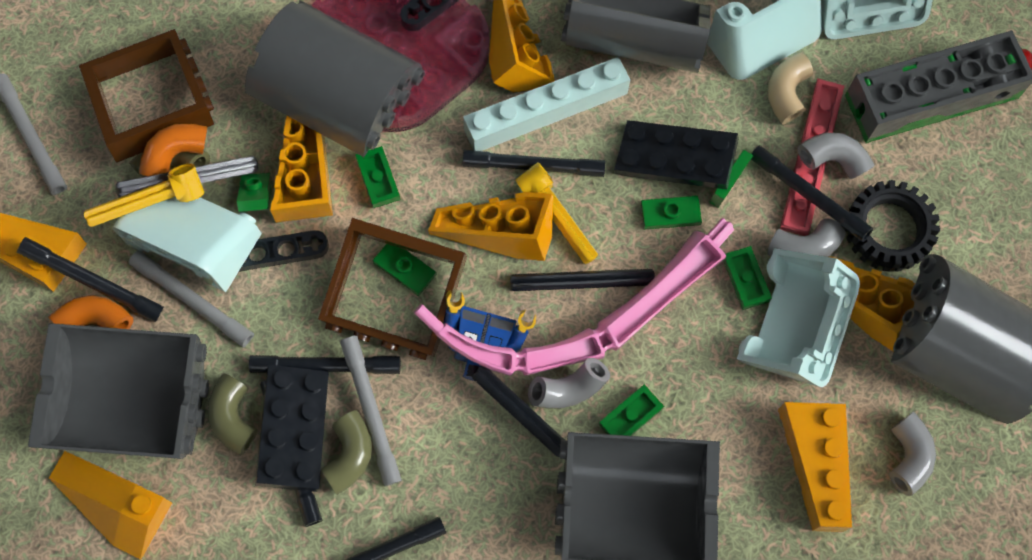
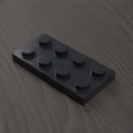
M627 120L614 171L615 174L627 177L727 190L739 136L738 133Z
M268 365L255 486L312 492L319 490L329 372Z

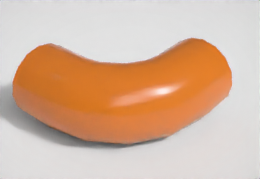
M173 124L159 130L145 146L140 160L139 174L151 176L169 172L172 159L181 152L203 155L208 127L197 124Z
M96 295L74 298L48 316L54 324L78 326L93 324L99 327L130 329L134 321L133 317L124 307L108 297Z

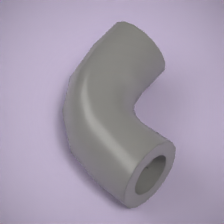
M825 132L809 138L797 148L801 160L808 168L814 170L827 161H836L843 167L849 179L856 178L875 166L870 155L857 140L842 133Z
M832 219L821 220L816 229L807 236H798L778 229L769 245L768 255L772 256L774 248L829 257L846 235L845 229L840 223Z
M588 358L573 374L559 379L535 377L528 389L529 402L535 407L556 409L577 405L597 393L609 381L610 372L601 361L595 358Z
M914 411L890 430L902 444L905 455L903 461L889 473V477L896 488L907 496H912L924 485L933 473L937 456L931 433Z

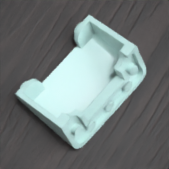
M779 0L753 15L742 3H728L716 10L707 44L732 78L737 80L747 79L815 42L820 37L823 30L821 0Z
M821 0L823 31L830 39H842L916 27L928 19L933 0Z
M172 197L120 216L112 227L129 247L141 252H155L191 269L201 278L202 276L207 279L211 278L213 281L212 286L224 292L228 290L262 234L255 225L256 220L244 212L238 215L201 197L189 202H180L179 200L177 201L176 197Z
M774 248L772 256L767 263L769 277L776 283L772 299L770 300L759 336L749 335L740 343L737 360L797 381L824 387L831 378L860 287L859 277L837 258Z

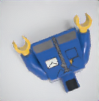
M451 291L447 292L446 301L448 308L445 312L444 323L475 341L492 346L512 348L515 352H519L529 333L528 329L535 326L536 314L531 322L523 321L522 317L525 314V309L520 312L518 318L519 325H516V320L464 306L465 298L462 292L460 300L452 302L450 301ZM449 347V349L455 352V359L466 362L463 377L474 381L472 376L481 365L467 359Z

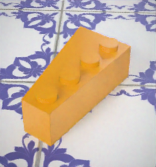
M286 115L283 146L280 149L278 175L275 179L274 198L270 208L272 216L276 223L333 216L325 136Z
M0 213V262L54 292L65 275L16 253L22 240L27 237L73 263L87 243L77 232Z
M784 402L778 409L793 458L795 472L802 489L801 493L812 531L844 532L852 528L846 404Z

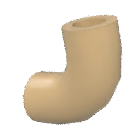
M802 52L787 58L775 68L768 82V101L782 125L796 119L806 109L796 94V87L799 83L813 76V67L808 57Z

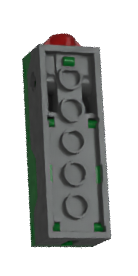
M1011 30L857 74L848 88L845 97L865 143H869L1019 99L1032 84V53L1020 47Z

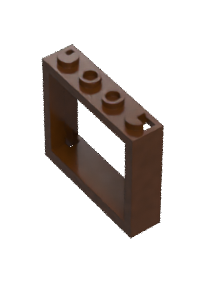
M175 29L79 65L106 146L116 163L143 153L147 142L159 130L173 124H197L207 127L215 125L210 111L214 110V106L209 95L203 97V93L207 92L201 76L195 77L194 75L199 73L193 56L187 57V55L191 54V50L185 38L179 39ZM176 54L196 104L118 133L101 82Z
M352 218L318 320L326 323L325 329L341 333L343 328L353 331V336H357L362 341L370 342L372 337L382 340L380 346L394 351H398L399 346L410 349V356L426 360L427 355L435 357L441 339L433 331L428 345L337 317L335 314L361 236L453 264L436 317L443 324L445 312L448 308L446 294L448 291H451L450 301L453 302L467 260L466 253Z

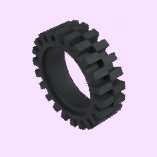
M889 180L886 185H884L883 181L877 182L874 187L870 185L857 196L849 208V212L854 213L866 222L867 214L873 207L881 204H894L906 210L916 224L917 233L914 243L907 248L898 250L881 246L871 235L862 242L849 233L846 239L848 243L852 242L854 244L852 251L855 254L860 252L862 254L860 260L865 263L868 259L872 262L870 266L875 269L878 266H883L882 271L888 272L891 268H894L895 272L902 271L905 267L910 269L916 263H920L938 241L939 237H936V235L940 232V226H937L936 223L940 218L939 214H932L936 209L933 203L929 205L925 203L929 198L925 193L921 197L916 195L919 188L913 186L911 190H907L908 183L901 182L898 186H895V180Z

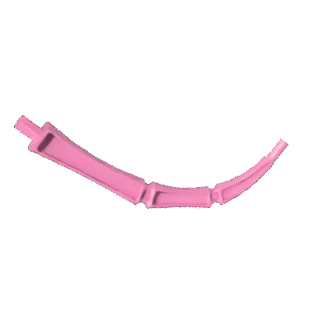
M721 218L707 235L694 231L662 271L627 303L599 321L596 329L587 328L575 336L558 343L523 348L521 352H515L512 348L488 345L459 333L448 324H443L423 304L416 308L414 314L437 337L459 354L485 368L509 376L517 370L526 376L566 365L582 363L588 358L603 359L607 350L617 351L671 301L726 258V254L719 247L734 231V228L730 222Z

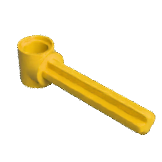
M537 162L515 179L523 192L553 195V222L584 264L594 261L598 253L551 190L553 187L552 183L554 182L542 165Z
M183 164L169 171V175H167L169 179L167 181L85 210L83 213L87 224L93 227L172 197H176L177 201L179 200L180 202L198 199L204 194V189L194 164Z

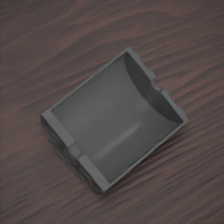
M300 0L298 4L290 2L282 8L261 36L254 50L259 53L255 65L248 66L245 79V93L364 157L369 149L373 150L377 146L381 138L380 133L384 127L389 128L395 119L396 113L393 110L399 106L403 107L407 103L411 94L410 90L414 85L418 86L421 83L425 70L422 69V65L419 62Z
M569 0L566 3L563 20L567 21L563 27L561 41L566 42V46L698 73L710 33V6L684 0Z
M936 254L925 255L919 266L920 273L917 282L911 290V300L914 302V307L908 309L902 318L903 325L899 337L893 346L894 353L891 363L1000 422L1009 424L1024 418L1032 412L1030 407L1032 405V308L942 256Z
M49 323L40 371L42 386L40 392L36 395L28 447L183 459L187 455H191L194 449L198 428H203L205 423V410H202L201 407L203 398H207L209 393V380L204 379V362L207 354L206 344H201L197 334Z
M568 432L567 440H561L560 459H565L564 472H559L557 476V494H562V504L557 503L555 512V525H561V536H556L555 555H561V560L718 559L717 500L719 496L720 441Z

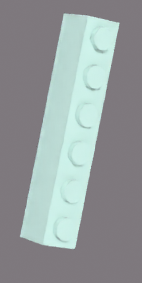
M616 57L463 116L464 131L472 149L483 151L626 95L629 89L630 78L620 58Z

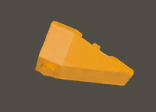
M493 0L489 53L493 83L514 93L533 90L554 82L555 78L548 56H540L535 45L541 41L538 35L533 34L532 30L525 24L530 18L522 1Z
M522 192L515 194V198L499 201V198L495 197L490 198L489 203L474 206L469 202L437 208L428 232L433 236L516 259L545 261L552 239L553 195Z
M837 258L855 272L860 281L859 292L850 319L871 338L893 351L894 343L899 337L903 325L902 318L908 309L914 307V302L911 300V290L916 283L900 276L899 279L884 276L882 271L876 269L871 271L855 267L852 262Z
M67 451L63 452L49 476V479L114 547L139 559H142L172 505V502Z

